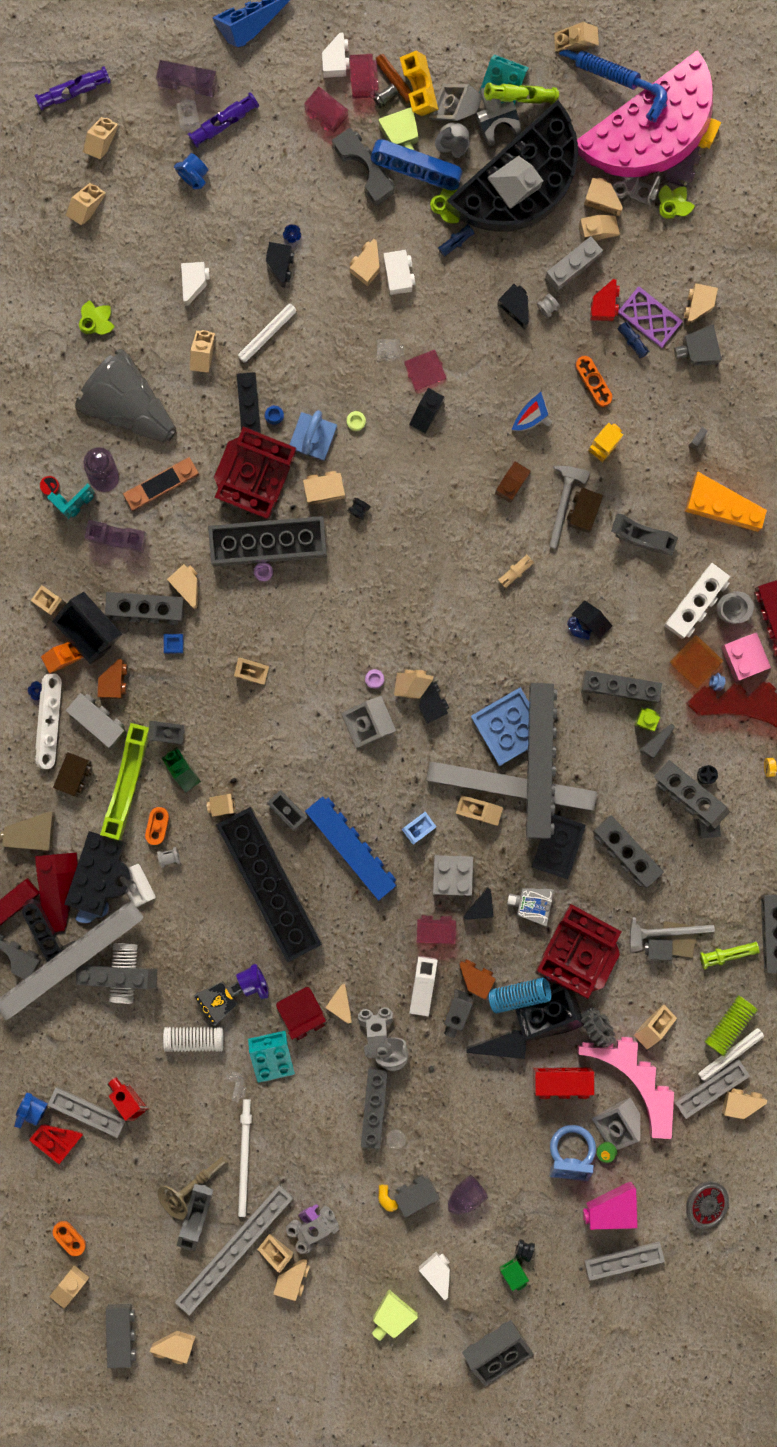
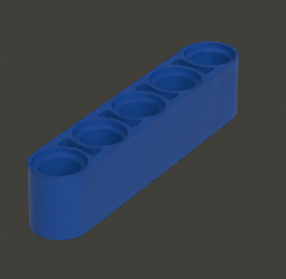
M383 139L377 140L374 143L371 153V160L374 164L447 190L458 189L462 177V169L459 166Z

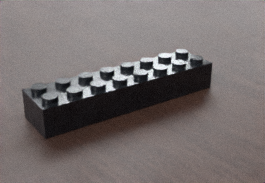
M249 807L216 824L287 963L322 945L320 937L253 808Z

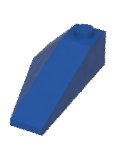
M261 0L260 2L252 3L250 1L245 3L246 7L235 11L233 7L214 16L213 21L229 44L235 47H243L290 0Z

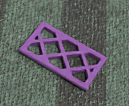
M639 286L620 310H618L619 315L661 348L664 347V344L683 322ZM640 293L646 298L647 302L636 303L635 296ZM647 305L648 316L637 317L636 306ZM650 305L657 306L662 310V314L651 315ZM627 307H633L634 317L630 318L623 311ZM666 317L672 318L677 322L676 325L667 328ZM663 318L664 328L653 329L652 319ZM649 319L650 330H645L638 324V320ZM664 332L665 338L660 342L654 337L653 333Z

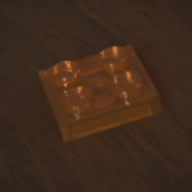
M695 635L669 663L698 689L720 666L723 660L704 641Z

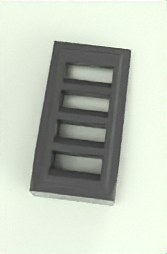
M670 724L646 743L640 751L650 758H655L675 726Z

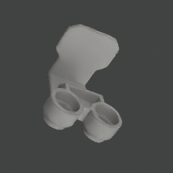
M658 175L653 186L639 181V177L622 176L621 178L624 181H618L613 185L618 198H624L628 194L630 198L651 205L659 191L660 176ZM647 188L649 195L646 198L640 197L638 195L639 189ZM622 189L623 193L618 194L616 191Z
M381 1008L377 1015H373L368 1009L361 1010L358 1014V1022L361 1026L367 1027L368 1044L364 1046L365 1056L368 1058L389 1057L392 1054V1047L387 1042L386 1025L393 1022L392 1011L389 1008Z
M326 1205L320 1210V1216L317 1219L303 1224L298 1220H292L286 1226L287 1235L299 1239L296 1243V1250L303 1255L312 1250L314 1242L328 1236L330 1233L335 1234L339 1230V1224L335 1219L334 1212ZM309 1227H316L319 1232L318 1236L314 1237Z

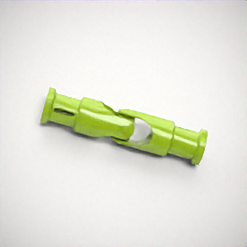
M487 83L484 89V98L487 101L492 99H499L501 102L517 100V102L542 104L546 102L552 105L559 99V90L556 87L544 89L542 86H516L512 84H501L499 86Z

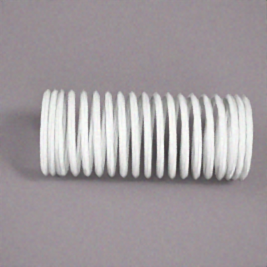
M114 943L113 950L128 952H113V954L132 956L113 955L112 957L129 959L112 960L132 963L112 962V964L129 966L111 967L135 968L136 965L134 964L137 963L135 962L137 959L134 957H137L138 945ZM110 987L112 989L128 990H110V992L130 994L110 993L109 1002L133 1003L134 996L132 995H134L133 992L135 991L133 988Z
M165 1027L163 1033L164 1052H172L173 1050L174 1052H179L180 1050L181 1052L183 1050L185 1052L190 1050L192 1052L197 1050L199 1052L204 1050L206 1052L211 1050L212 1052L214 1050L222 1052L223 1027H214V1045L212 1042L213 1028H210V1047L209 1027H207V1046L206 1028H203V1047L202 1027H200V1047L199 1027L196 1030V1047L194 1027L193 1048L192 1027H190V1031L187 1027L186 1049L185 1027H183V1046H181L182 1028H179V1049L178 1027H176V1046L174 1045L175 1028H172V1049L171 1027Z

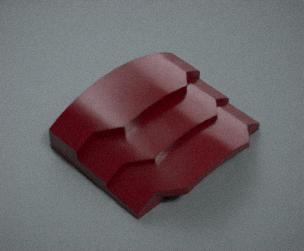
M243 426L239 437L227 443L214 475L218 487L214 498L269 520L287 479L297 448Z
M570 904L554 931L535 973L589 999L592 991L604 988L620 956L616 942L622 931Z

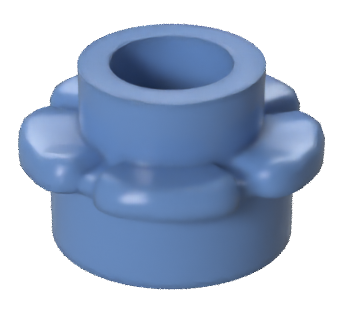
M716 673L715 676L712 675L709 680L711 690L722 691L726 679L720 673Z

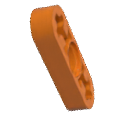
M588 356L579 357L575 368L593 400L599 407L608 406L612 401V393L594 362ZM581 361H583L584 363H589L587 366L589 372L591 370L594 371L589 373L587 377L584 376L585 374H587L586 369L584 367L580 368ZM590 377H597L599 384L595 387L591 386L588 382ZM601 386H603V388L601 389V393L603 395L608 396L606 399L607 402H604V400H599V391L594 393V391L598 390Z

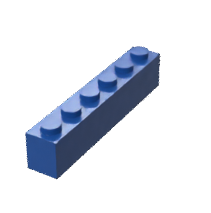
M322 796L305 812L379 901L396 887L394 883L396 878L390 871L386 873L382 869L384 866L382 861L378 857L374 859L370 854L372 849L366 842L362 844L359 841V833L354 827L350 829L345 824L348 821L341 812L338 814L333 809L335 804L330 798L325 799Z

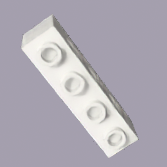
M711 563L664 626L681 639L685 638V636L689 638L696 629L693 627L697 621L701 622L706 616V608L708 606L712 607L718 600V597H716L720 590L723 592L730 584L727 581L730 576ZM707 582L714 585L713 592L706 590L705 585ZM696 597L702 599V607H697L694 604ZM683 613H689L691 615V622H685L683 620Z

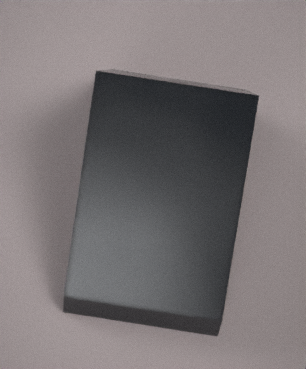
M585 600L572 613L599 640L612 627V624L603 613Z
M487 887L463 916L466 920L494 917L491 889Z

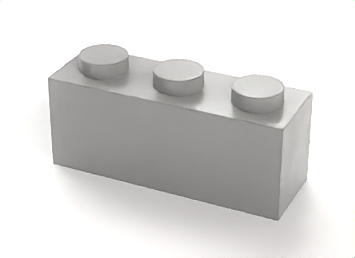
M590 236L546 272L545 278L558 292L599 259L603 250Z
M80 693L66 711L108 748L112 749L126 733V730L123 729L125 725L117 718L115 720L108 716L110 712L103 706L99 708L95 705L94 702L96 700L91 695Z

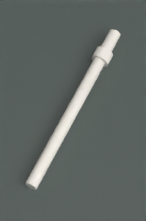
M243 1099V1111L240 1115L242 1135L239 1217H246L250 1123H252V1115L250 1114L251 1099Z

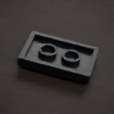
M554 814V816H551V823H554V835H551L549 840L540 839L531 867L569 879L586 824Z

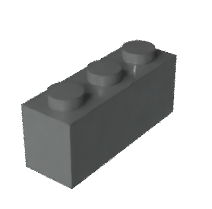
M108 1304L106 1307L107 1368H130L133 1361H136V1349H133L136 1331L132 1329V1322H135V1310H132L131 1304Z

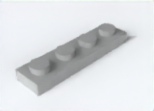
M738 1059L674 1101L684 1118L687 1119L750 1077V1075Z
M58 1087L55 1088L48 1103V1106L116 1138L119 1137L126 1122L123 1117Z
M655 1242L587 1259L584 1262L589 1281L663 1263L665 1260L660 1242Z

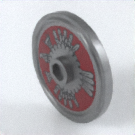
M707 1181L698 1185L691 1192L686 1203V1215L691 1224L700 1229H708L717 1225L724 1218L728 1210L729 1196L726 1189L714 1181Z

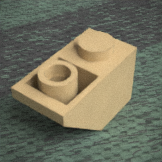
M581 22L554 33L555 52H561L566 49L573 52L586 51L599 46L598 27Z
M101 117L87 132L83 152L101 159L110 147L118 124L109 118Z
M89 183L71 198L66 216L83 225L92 217L106 192L102 191L98 186Z
M375 239L371 242H366L361 249L363 252L360 256H355L349 264L351 266L350 273L366 286H369L380 272L377 240Z
M695 284L693 289H689L687 300H690V305L686 307L684 312V318L687 319L686 325H691L712 311L715 306L718 288Z
M196 330L190 350V370L209 373L215 333L206 330Z
M405 670V673H397L394 696L420 699L432 682L433 676L426 675V671Z
M732 1088V1091L725 1093L722 1114L745 1119L766 1105L767 1099L763 1098V1094L751 1092V1095L743 1094L744 1090Z
M303 1258L279 1273L273 1295L296 1301L297 1295H302L304 1285L301 1284L303 1277L307 1278L310 1267L306 1265L307 1259Z
M175 1331L153 1343L150 1352L157 1358L163 1359L167 1357L176 1364H187L196 1336Z

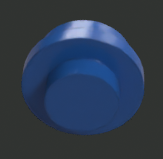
M270 406L267 408L265 419L269 424L277 425L282 422L284 413L280 407Z

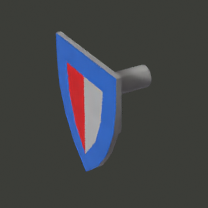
M542 392L538 393L525 405L516 418L512 431L530 430L541 422L546 426L551 425L552 420L548 418L550 415Z

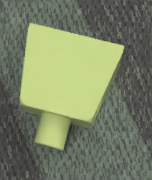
M412 107L378 119L379 128L387 141L414 150L412 145L418 142V132Z
M388 1290L374 1314L373 1321L378 1326L372 1334L379 1341L387 1333L396 1338L418 1318V1313L392 1291Z

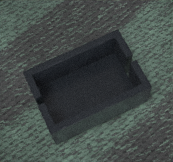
M85 592L70 599L52 621L89 664L103 657L122 635Z

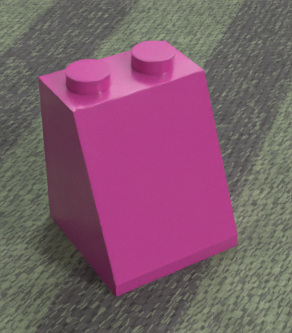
M627 1182L586 1203V1208H583V1220H585V1224H588L590 1230L637 1228L636 1188L632 1182Z

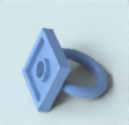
M320 410L315 411L313 416L301 412L290 445L297 448L296 452L325 461L337 424L323 420Z
M567 1125L558 1129L550 1142V1152L554 1160L550 1169V1177L589 1181L593 1174L594 1166L590 1164L596 1155V1144L593 1136L586 1129L577 1125ZM567 1133H577L585 1138L588 1143V1154L583 1161L573 1158H561L558 1153V1142L562 1136Z

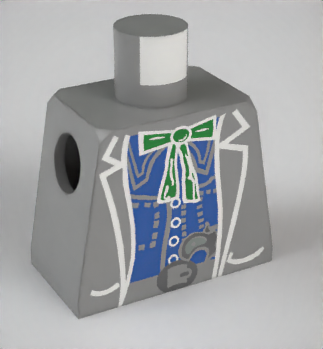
M521 888L520 896L508 895L507 905L517 907L516 915L547 926L554 890Z

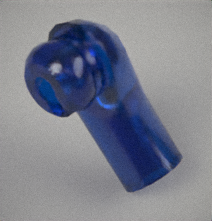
M570 617L567 621V626L571 635L589 640L591 631L582 629L577 617Z

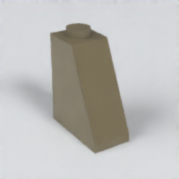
M46 812L4 827V831H1L0 842L3 843L2 847L52 851L55 812Z

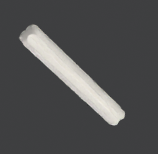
M288 304L238 354L239 359L244 363L247 362L296 313V308L292 304Z
M755 1029L730 1048L725 1056L721 1055L698 1073L700 1078L704 1082L760 1041L764 1037L761 1030Z

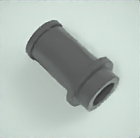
M390 84L380 93H375L373 99L379 107L385 106L387 101L398 94V91L393 84Z

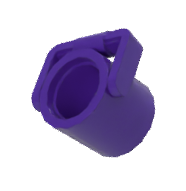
M253 964L250 968L236 974L240 987L246 997L256 992L261 1000L269 997L268 984L257 964Z

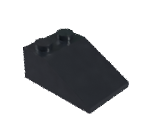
M562 986L551 990V1000L549 1002L515 1010L525 1042L567 1033L585 1025L581 1021V1011L575 992Z

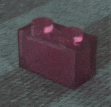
M372 54L350 55L352 99L375 97V91H378V79H374V72H377V61L373 60Z
M319 86L304 103L305 113L311 119L316 118L321 122L320 125L326 131L331 130L335 133L348 117V109Z
M421 915V919H417V943L455 944L456 920H452V916H440V919H433V915Z

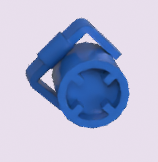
M190 153L183 162H178L174 165L177 174L194 190L202 189L206 184L202 177L209 170L193 153Z
M26 1093L16 1112L14 1127L21 1129L24 1121L37 1126L47 1109L48 1103L33 1096L31 1093Z

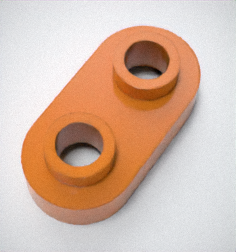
M163 807L154 808L149 815L145 838L151 845H159L165 839L169 813ZM158 813L163 814L162 820L156 818ZM154 832H158L159 837L157 839H154L152 837V834Z
M58 1222L53 1228V1237L71 1256L81 1255L86 1248L84 1238L69 1222ZM64 1227L67 1232L62 1234L60 1228ZM78 1242L80 1244V1247L75 1248L73 1246V1243Z

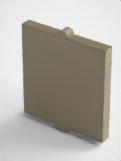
M666 921L663 922V929L692 926ZM696 934L660 936V939L673 940L672 955L693 958L694 946L697 943L695 940Z

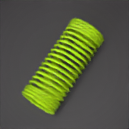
M739 995L734 1000L735 1003H732L733 1006L728 1008L729 1011H726L727 1014H724L725 1017L720 1019V1022L716 1025L717 1028H714L715 1031H712L710 1036L704 1041L722 1056H725L726 1050H729L728 1047H731L728 1043L733 1045L730 1040L735 1042L733 1039H737L735 1035L739 1036L738 1033L741 1034V1031L737 1028L743 1031L740 1026L745 1028L743 1025H747L745 1021L749 1022L748 1019L752 1020L747 1014L754 1017L750 1012L756 1014L758 1011L756 1007Z

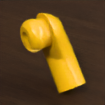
M379 1185V1203L388 1212L396 1211L398 1204L395 1200H391L388 1197V1185Z

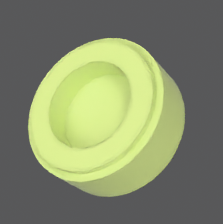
M359 411L351 412L347 417V426L352 431H360L364 428L366 424L365 416Z

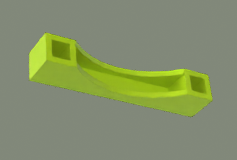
M130 723L117 782L100 834L102 836L122 840L148 744L149 727Z

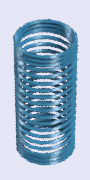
M543 977L533 981L530 980V982H521L511 986L491 989L488 996L492 1011L497 1014L549 1002L551 1000L550 985L547 979Z

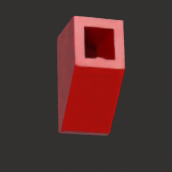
M612 279L593 296L590 320L613 321L614 317L618 316L619 304H615L616 297H619L620 286L616 285L617 279Z

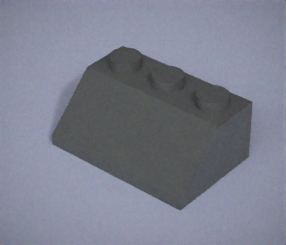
M512 1320L503 1323L498 1329L486 1334L481 1340L469 1345L467 1349L462 1351L471 1370L485 1387L534 1355Z

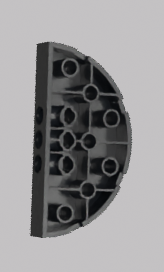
M559 100L552 104L447 199L446 209L458 219L471 226L496 232L526 228L549 215L567 193L578 161L576 132L574 131L569 114ZM517 156H520L534 167L542 178L543 183L541 188L509 209L487 178Z

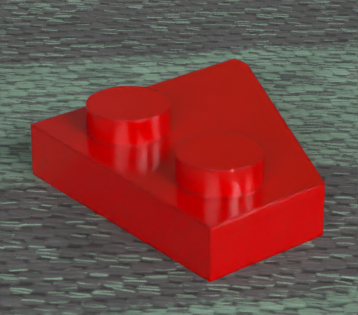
M42 1124L29 1141L56 1163L60 1164L83 1136V1133Z

